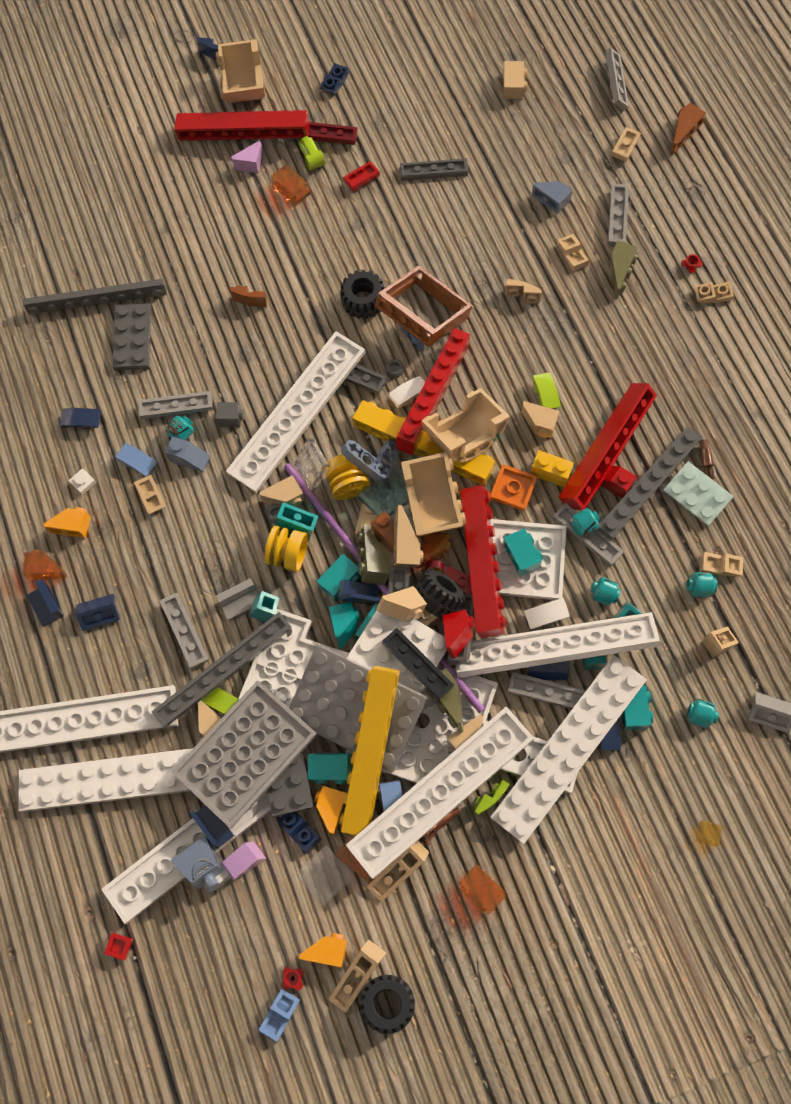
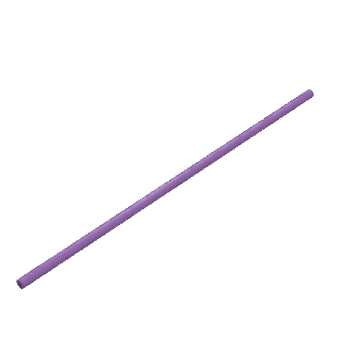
M289 463L284 466L286 472L290 476L293 475L302 492L360 563V558L357 556V547ZM376 584L384 595H388L389 588L386 584ZM443 656L439 662L440 666L443 669L447 668L456 680L463 695L475 710L481 713L485 708L463 680L458 678L455 670Z

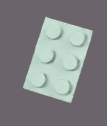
M689 461L663 490L707 526L714 521L734 497Z

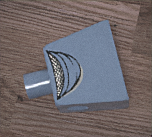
M205 835L171 860L197 889L205 885L208 892H212L219 887V882L215 877L222 873L223 870L212 843Z

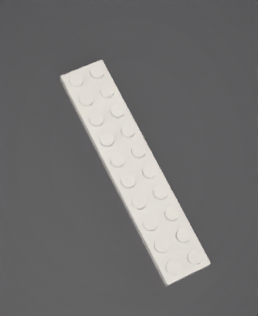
M335 331L226 470L227 474L257 493L366 353L365 349Z
M650 612L472 641L469 664L456 665L458 678L647 649L659 647L660 639L653 614Z
M613 655L490 818L524 844L647 679Z
M172 685L0 711V753L161 729L163 726L151 711L176 693V687ZM176 719L166 728L179 726L178 719Z
M505 707L347 843L346 846L370 877L375 879L409 847L413 846L534 740V737L512 712Z
M193 748L19 770L18 811L28 812L188 792L190 790L172 771Z
M268 791L230 829L235 836L221 848L217 849L214 847L216 854L271 811ZM193 818L101 889L124 924H128L186 878L171 860L205 835Z

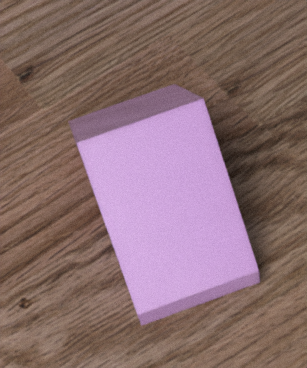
M258 141L231 157L235 170L259 173L263 157L261 142Z
M245 842L221 864L234 881L263 862L266 857L255 842Z

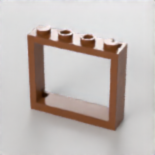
M417 266L380 291L375 303L376 308L428 347L468 319L472 308L469 302L420 266ZM416 284L455 314L434 329L394 298Z

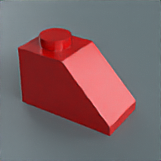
M612 466L600 486L623 499L632 488L637 476L621 466Z
M466 610L443 615L446 648L452 659L456 658L473 638L472 629L475 628L473 617H469Z

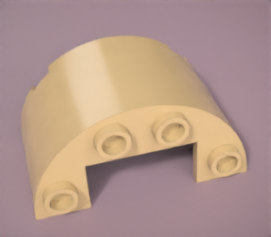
M257 39L218 44L219 52H216L217 63H221L223 77H220L221 87H223L220 88L221 99H225L226 104L266 98Z
M479 388L466 396L464 409L454 412L450 417L438 421L439 414L437 412L427 416L422 420V428L444 452H447V455L453 461L457 460L459 463H463L476 458L494 443L492 439L496 437L497 433L499 435L502 434L510 416L488 394Z
M447 452L401 462L417 537L463 527L466 524L464 512L460 513V511H463L461 500H457L455 495L459 493L458 487L451 477V470L454 469L452 458H448Z

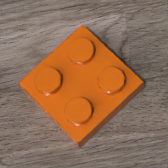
M502 464L490 494L491 500L525 511L538 476Z

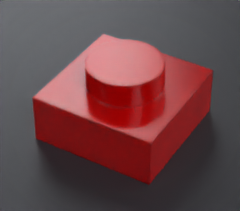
M112 932L104 954L126 961L133 939Z

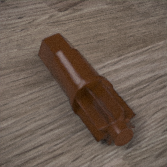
M703 439L699 441L703 473L714 481L717 477L709 439Z

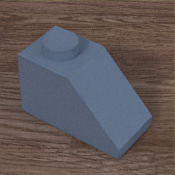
M560 181L535 182L531 196L558 214L571 201L573 190Z
M173 436L165 451L169 462L204 472L210 459L208 453L191 442Z

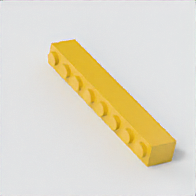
M362 400L352 420L354 427L382 440H393L396 442L397 435L406 418L396 416L388 409L383 410L373 402ZM426 432L414 452L415 455L421 458L445 453ZM480 454L467 462L459 463L457 460L453 461L454 469L451 471L485 487L494 470L495 460L489 455Z
M374 666L367 673L366 682L369 685L368 690L364 691L362 699L365 706L364 711H361L359 715L360 731H357L355 736L357 749L351 757V764L354 765L347 779V784H350L343 800V804L346 805L345 812H342L339 824L342 825L341 832L357 836L372 822L400 674L399 670Z

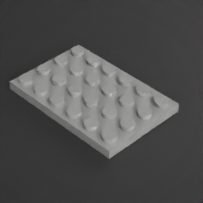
M317 644L289 709L318 735L352 752H356L355 736L361 727V723L358 722L361 711H364L365 703L362 702L364 691L368 690L369 683L366 682V677L371 669ZM400 683L397 685L382 767L392 772L395 771L428 698Z
M257 680L176 766L172 773L232 829L317 736V733Z

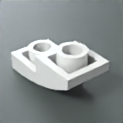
M420 376L413 378L391 391L388 397L397 408L412 404L414 398L418 397L425 381Z
M564 598L524 611L530 629L570 617Z

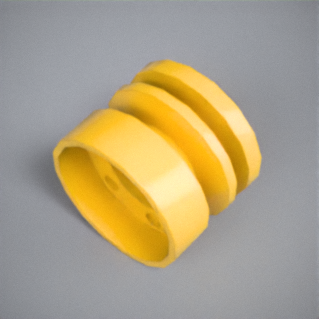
M343 454L331 458L323 466L326 478L330 482L329 486L334 499H350L361 495L370 487L367 474L345 458Z
M275 525L266 542L265 564L272 565L274 563L275 567H279L284 560V568L286 570L298 572L305 558L308 534L294 530L289 538L288 528L282 529L281 526Z

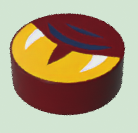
M429 560L426 562L425 570L433 569L443 573L445 564L438 560Z

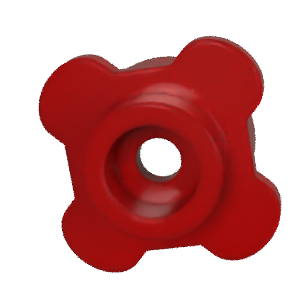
M690 254L686 260H682L681 265L686 267L689 273H694L697 268L702 267V262L697 255Z
M284 968L283 989L295 988L297 991L301 990L303 987L302 976L304 975V970L302 968Z

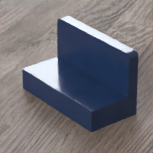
M41 579L35 582L38 589L27 594V598L41 625L45 627L62 618L64 614L48 584Z
M348 580L340 581L339 600L372 606L375 603L379 604L381 598L377 597V585Z
M114 594L79 603L76 606L75 615L82 631L120 620Z
M569 661L528 667V676L542 680H568Z
M206 805L199 811H192L190 813L215 848H221L235 836L230 828Z

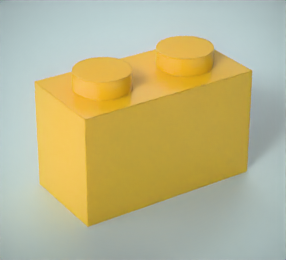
M538 450L530 474L538 476L539 479L565 487L572 472L574 462Z

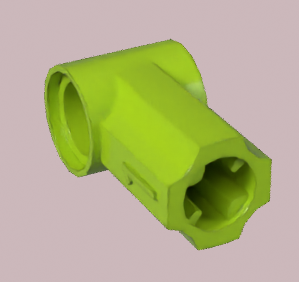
M308 136L303 137L299 142V147L304 155L308 169L311 171L326 165L324 155L321 150L318 151L313 139Z

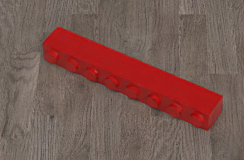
M307 110L177 113L174 130L179 141L303 138L309 134L310 121Z
M453 328L397 435V450L413 456L425 433L422 428V420L436 412L468 349L469 333Z
M631 383L558 496L563 504H568L574 510L582 511L586 509L657 397L649 383Z
M483 485L461 489L462 509L466 519L464 527L476 633L481 639L505 635L504 628L507 625L505 616H502L504 602L499 593L502 590V585L497 577L500 568L498 561H495L497 547L493 543L495 530L493 525L491 526L493 513L488 502H491V496Z

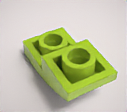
M550 372L533 375L535 394L539 396L540 406L551 409L561 407L558 392Z
M217 687L201 701L220 714L225 715L239 699Z
M502 780L500 785L496 783L490 794L493 795V798L487 794L483 798L478 797L473 806L476 809L474 815L479 816L492 808L501 799L510 784Z

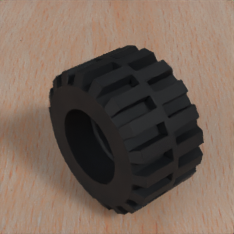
M356 270L354 274L349 273L348 278L345 277L340 286L342 306L345 308L346 313L350 312V316H356L357 319H361V317L368 319V316L374 317L375 313L379 314L381 311L375 307L378 293L385 289L383 280L379 278L378 274L373 275V271L370 270L368 272L365 270L358 272ZM363 291L371 293L364 298L355 296V294Z
M427 569L414 585L415 589L427 603L425 610L443 619V615L456 612L465 601V595L461 588L451 578L433 569Z
M378 976L371 980L362 991L359 1004L360 1012L364 1022L372 1030L381 1034L399 1032L409 1024L414 1014L415 998L412 989L404 980L397 976ZM384 990L394 991L400 998V1010L391 1018L380 1016L375 1009V999Z

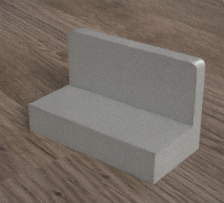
M251 578L216 595V598L227 619L230 621L251 610L253 600L258 595V592Z
M755 692L754 704L748 715V720L789 733L791 729V703Z

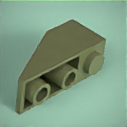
M618 240L609 262L614 295L617 299L620 292L624 293L627 285L625 279L630 278L633 270L630 268L631 264L635 265L638 258L636 246Z
M364 524L356 537V542L359 543L357 553L358 558H360L359 574H361L362 582L384 585L390 575L389 558L368 526Z
M445 668L441 672L454 684V687L440 700L428 689L426 691L432 700H437L438 703L436 705L440 712L448 715L447 720L453 729L457 728L460 733H463L460 690L456 680Z

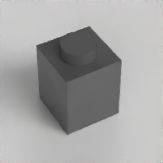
M217 402L216 420L218 426L241 427V420H244V409H241L239 402Z

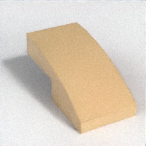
M573 234L557 240L559 248L573 272L589 266V259L582 252L581 244Z
M152 475L134 482L149 515L166 507Z
M703 552L700 557V572L741 577L743 576V557L730 554L721 556Z

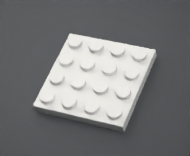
M491 519V526L493 525L495 530L493 543L497 547L495 561H498L500 572L497 573V577L502 585V590L499 591L500 595L547 600L561 599L563 592L566 526ZM525 528L526 532L532 535L534 539L533 545L536 550H540L543 560L541 568L519 577L502 543L505 536Z
M376 611L347 658L369 669H372L374 666L399 670L398 683L421 693L425 686L382 644V640L394 629L398 628L437 667L447 650L445 637L417 620L411 619L404 622Z

